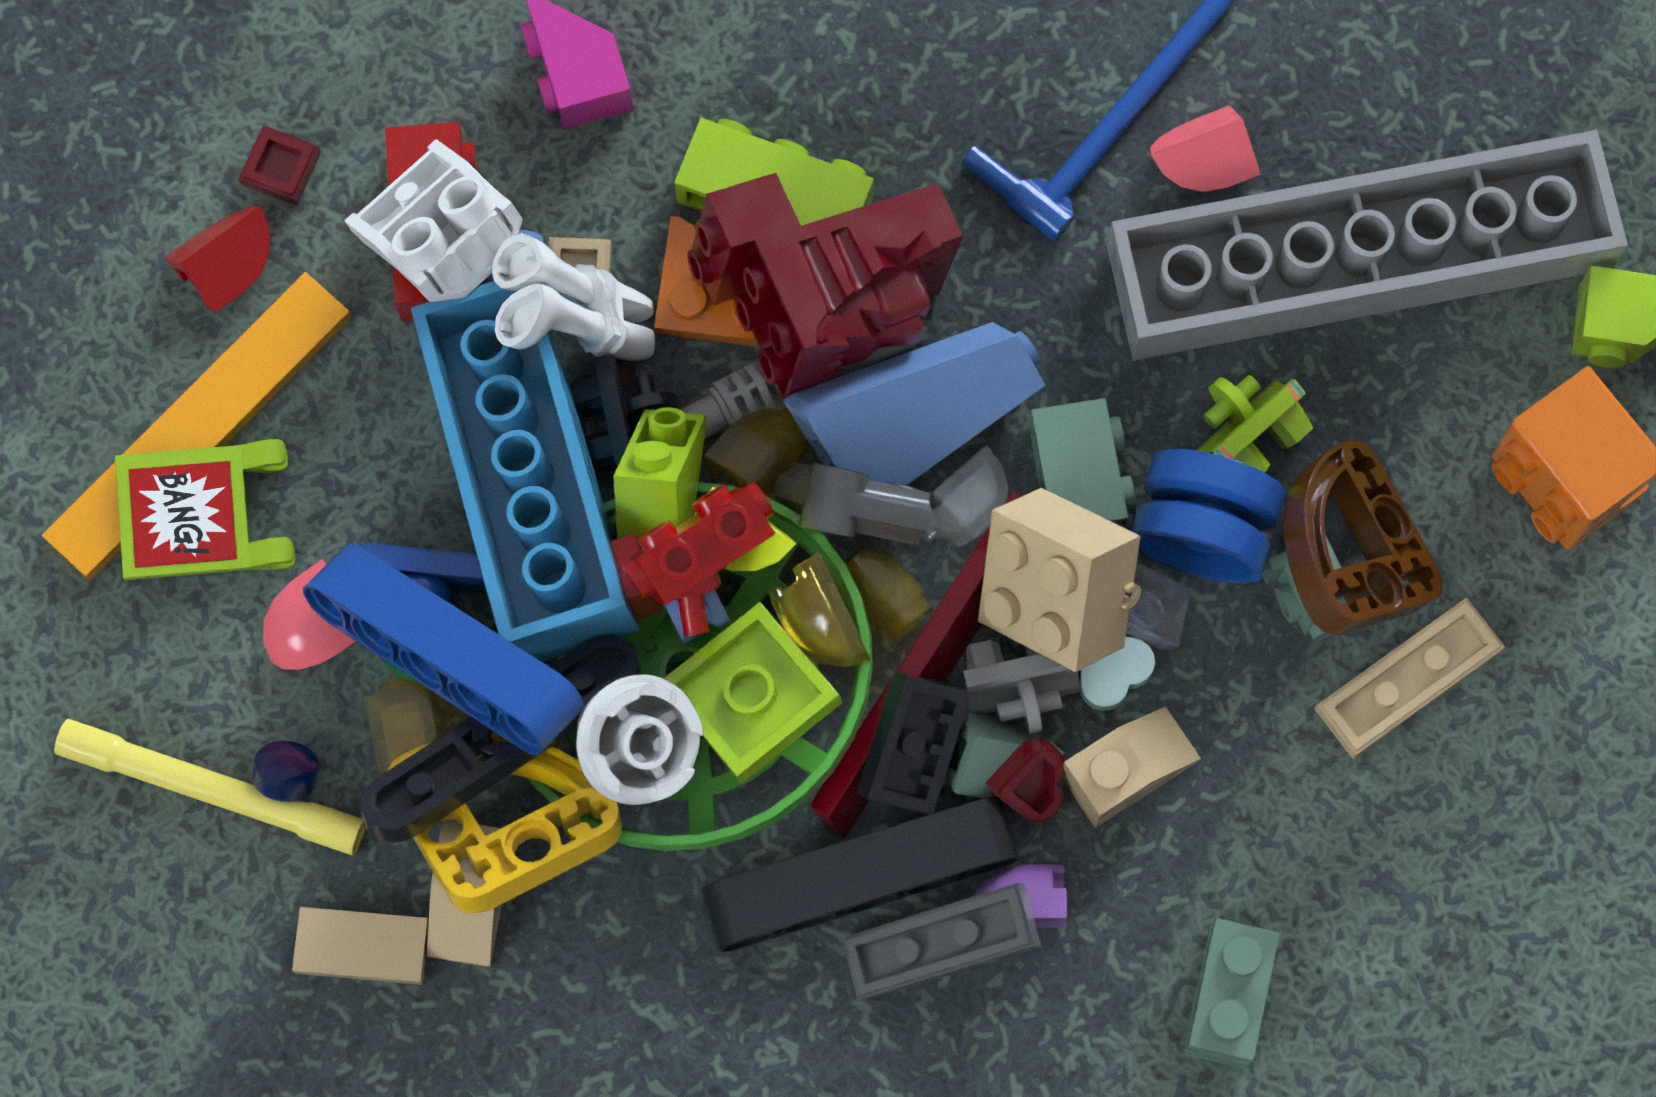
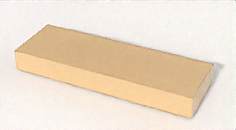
M1466 597L1321 701L1314 709L1351 758L1354 759L1505 649V646Z

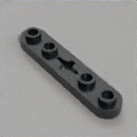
M602 635L593 638L549 666L565 677L576 688L582 697L584 707L592 697L612 682L627 676L641 675L639 654L636 648L624 637L616 635ZM581 712L544 751L576 731ZM470 717L374 779L365 788L360 798V811L368 832L377 840L387 843L407 841L538 755L529 754L513 743L506 746L500 740L492 742L491 734L494 731L473 717Z

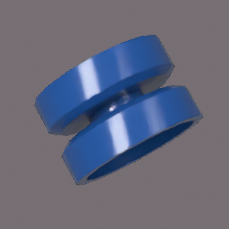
M1165 449L1155 452L1144 486V490L1153 501L1138 506L1131 529L1132 532L1140 535L1138 552L1166 567L1209 580L1242 584L1260 581L1271 544L1261 531L1275 528L1286 495V491L1280 482L1261 470L1213 453L1190 449Z

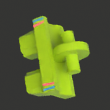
M1248 375L1236 386L1227 379L1219 377L1209 386V392L1216 404L1203 417L1214 429L1228 417L1230 420L1195 451L1213 453L1237 460L1266 472L1270 463L1254 445L1253 441L1265 430H1267L1281 449H1288L1304 438L1313 429L1306 413L1297 402L1306 392L1295 379H1291L1285 385L1278 381H1273L1249 402L1248 399L1261 389L1260 384L1254 377Z

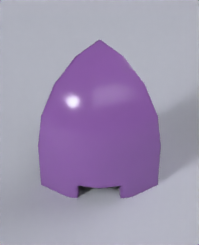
M1023 864L999 869L979 882L970 896L974 897L1015 883L1025 884L1037 928H1063L1067 920V891L1064 888L1065 867L1063 864Z

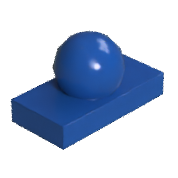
M364 542V545L360 544V547L450 604L452 603L451 589L487 593L477 554Z

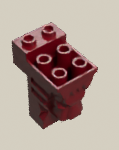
M773 173L707 193L700 220L696 221L695 224L696 234L692 249L687 253V259L694 281L698 286H706L714 305L734 299L735 312L741 327L746 332L752 331L760 348L758 358L763 376L769 385H777L784 400L795 392L836 378L839 375L837 367L866 360L876 349L918 343L925 327L924 318L930 308L929 297L940 294L962 241L963 234L938 183L801 226L777 173Z

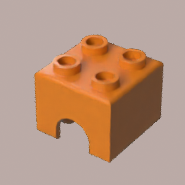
M1589 366L1583 368L1517 416L1491 455L1495 461L1491 468L1501 486L1513 495L1520 492L1534 510L1531 513V519L1538 532L1552 544L1559 541L1566 550H1571L1638 501L1648 490V483L1656 478V446Z

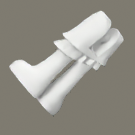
M523 233L512 235L500 246L493 260L492 274L494 282L503 289L517 291L502 304L496 316L495 333L497 340L502 345L522 350L537 344L549 330H554L575 336L585 352H591L596 357L611 353L617 359L642 361L649 359L653 355L655 350L654 331L634 324L649 319L654 313L652 300L646 295L620 283L610 272L597 270L594 265L577 264L575 268L557 257L543 242Z

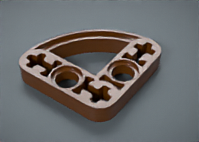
M1358 440L1344 441L1312 461L1299 473L1291 486L1286 501L1284 540L1290 571L1298 594L1309 617L1318 628L1330 635H1342L1413 614L1441 595L1443 585L1439 570L1382 463L1370 447ZM1329 491L1366 559L1364 562L1335 570L1330 559L1325 535V507ZM1377 519L1387 529L1388 535L1382 530V528L1377 522ZM1402 580H1408L1410 584L1404 587ZM1368 583L1375 589L1380 600L1375 597ZM1344 597L1346 604H1339L1337 600Z

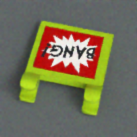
M268 439L235 446L115 455L124 580L241 570H279L294 567L296 562L295 549L289 538L276 537L249 542L244 472L275 473L286 470L288 467V454L282 440Z

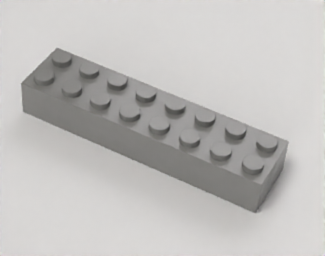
M1598 130L1112 221L1107 241L1108 255L1133 361L1585 275L1591 266L1613 269L1628 246Z

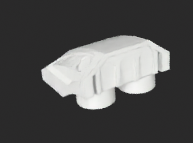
M436 139L427 147L429 149L427 153L357 215L352 213L344 220L351 231L364 244L395 267L429 302L465 298L492 274L493 260L498 249L506 239L519 233L523 220L512 202L488 183L466 160Z

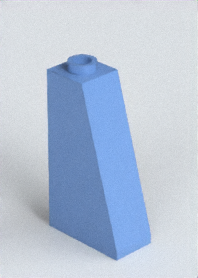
M991 322L795 392L784 399L783 402L821 464L869 475L868 479L906 486L1046 385L1035 367L1040 362V356L1031 341L1021 331L1014 334Z

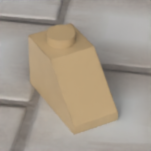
M1165 706L1116 728L1066 760L1063 764L1064 774L1062 780L1094 828L1190 768L1199 762L1201 758Z
M443 820L438 843H447L455 840L463 831V825L460 822ZM479 825L485 836L501 829ZM468 856L459 862L465 882L472 884L473 888H478L485 884L484 878H479L474 872ZM433 873L430 892L427 957L491 967L502 904L480 914H469L460 911L449 901Z

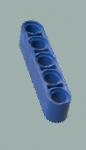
M348 543L303 587V595L306 601L327 623L529 754H541L583 710L584 703L581 695L561 674L356 544Z

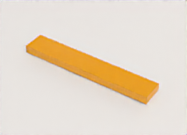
M305 271L122 455L225 446L352 318L350 311ZM115 462L42 534L43 538L89 581L121 551Z

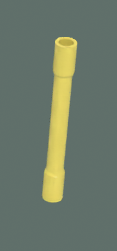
M67 719L63 723L55 742V755L105 772H118L294 832L302 839L352 856L357 853L366 829L363 818L316 802H303L126 742L118 735L71 719Z

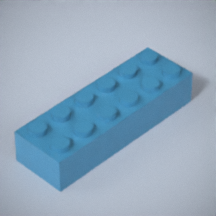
M492 281L477 286L465 298L427 302L411 307L498 634L539 661L544 662L566 655L598 636L616 635L622 637L640 631L636 615L625 595L610 542L614 538L554 330H549L537 344L522 350L502 345L497 340L495 333L496 316L502 304L517 291L503 289Z

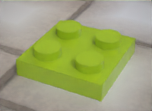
M760 602L663 678L677 686L690 700L699 716L703 729V739L741 784L843 703L838 692Z

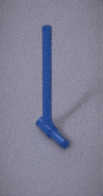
M1204 0L1049 182L1043 178H1025L1023 181L976 145L966 154L961 165L1007 200L1006 206L1053 242H1056L1075 217L1072 211V203L1068 196L1231 7L1234 0Z

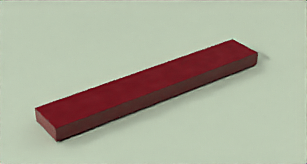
M1013 491L1004 504L1020 498L1022 495ZM990 526L896 671L928 679L934 676L947 680L966 647L982 625V623L978 622ZM892 678L856 732L852 744L840 763L824 782L811 802L812 810L823 824L844 838L869 802L868 799L856 792Z

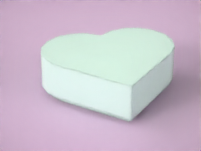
M1126 637L1123 649L1081 669L1079 681L1080 695L1084 702L1096 710H1112L1123 702L1128 689H1136L1146 684L1155 666L1154 653L1150 646L1140 639Z

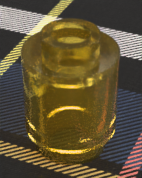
M869 546L846 564L862 597L867 619L879 634L887 632L896 642L918 626L932 611L933 608L924 599L927 591L888 547L875 553Z

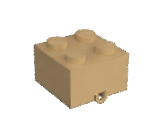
M1043 488L993 509L978 622L1074 672L1123 649L1129 611L1136 605L1141 595V587L1134 583L1140 535ZM1126 592H1128V593H1131V592H1132V595H1131V597H1129V596L1125 595V593H1126Z

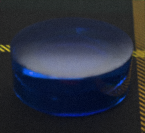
M276 741L263 746L255 756L253 783L260 793L270 799L282 802L301 800L310 795L315 789L319 768L318 759L308 747L297 742Z

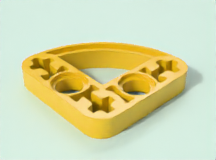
M491 734L492 742L500 740L506 746L511 744V742L499 734ZM428 744L419 746L408 752L403 753L395 760H393L388 770L398 765L411 755L415 754ZM550 747L511 773V775L539 781L558 790L565 796L487 836L484 835L465 803L440 820H455L463 825V831L455 840L447 843L432 841L428 837L432 826L413 837L449 901L456 909L469 914H480L489 911L607 851L616 844L622 831V821L617 802L603 796L590 784L577 759L557 748ZM591 812L596 819L601 818L602 824L591 828L587 822H581L580 817ZM556 827H563L565 837L569 835V843L562 845ZM532 838L543 839L551 845L548 854L535 862H525L515 856L519 845ZM467 856L476 875L479 878H484L485 884L481 887L473 888L472 884L464 880L459 862Z

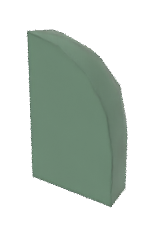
M968 712L967 724L956 741L957 770L949 769V782L954 793L983 799L998 797L985 782L1021 744L1033 738L1044 737L1037 733L1028 734L1025 727L1009 721L1000 722L995 717ZM1051 742V743L1059 750V752H1060V753L1062 754V756H1063V754H1064L1065 752L1062 751V750H1061L1058 746H1056L1053 742Z

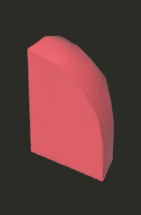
M1230 106L1205 114L1173 128L1159 137L1150 147L1151 155L1161 173L1183 188L1206 192L1227 188L1261 175L1243 118Z
M323 559L293 579L273 599L264 618L263 644L270 661L281 669L301 670L321 664L356 642L323 620L310 607L303 595V587L326 565Z

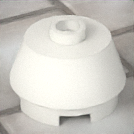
M652 675L627 676L607 685L592 697L583 708L576 728L577 755L585 777L603 796L623 804H647L675 794L691 779L695 772V769L692 767L698 754L700 736H703V729L699 716L690 700L677 686L663 678Z

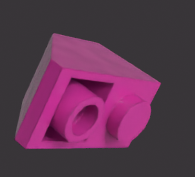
M526 0L531 21L521 23L520 27L529 58L541 56L546 70V76L536 78L546 114L558 111L563 130L632 111L633 104L630 86L614 34L547 0Z

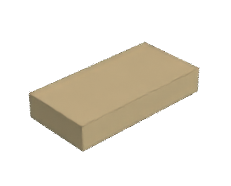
M300 907L292 971L295 974L423 985L429 919Z

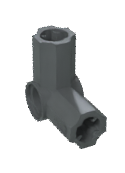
M795 462L789 470L777 474L773 489V495L779 499L783 506L801 516L800 526L847 537H855L856 533L918 546L923 535L929 530L933 512L930 507V493L905 485L870 480L867 474L819 463L809 465Z

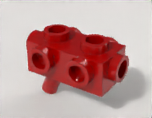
M755 482L750 483L744 488H735L731 492H729L726 485H721L708 492L692 504L697 514L676 527L671 520H667L642 535L637 540L642 549L629 557L631 561L622 566L627 578L642 599L652 594L657 602L665 605L678 599L684 636L709 632L703 594L712 592L722 584L718 571L776 534L767 520L774 515L773 508Z

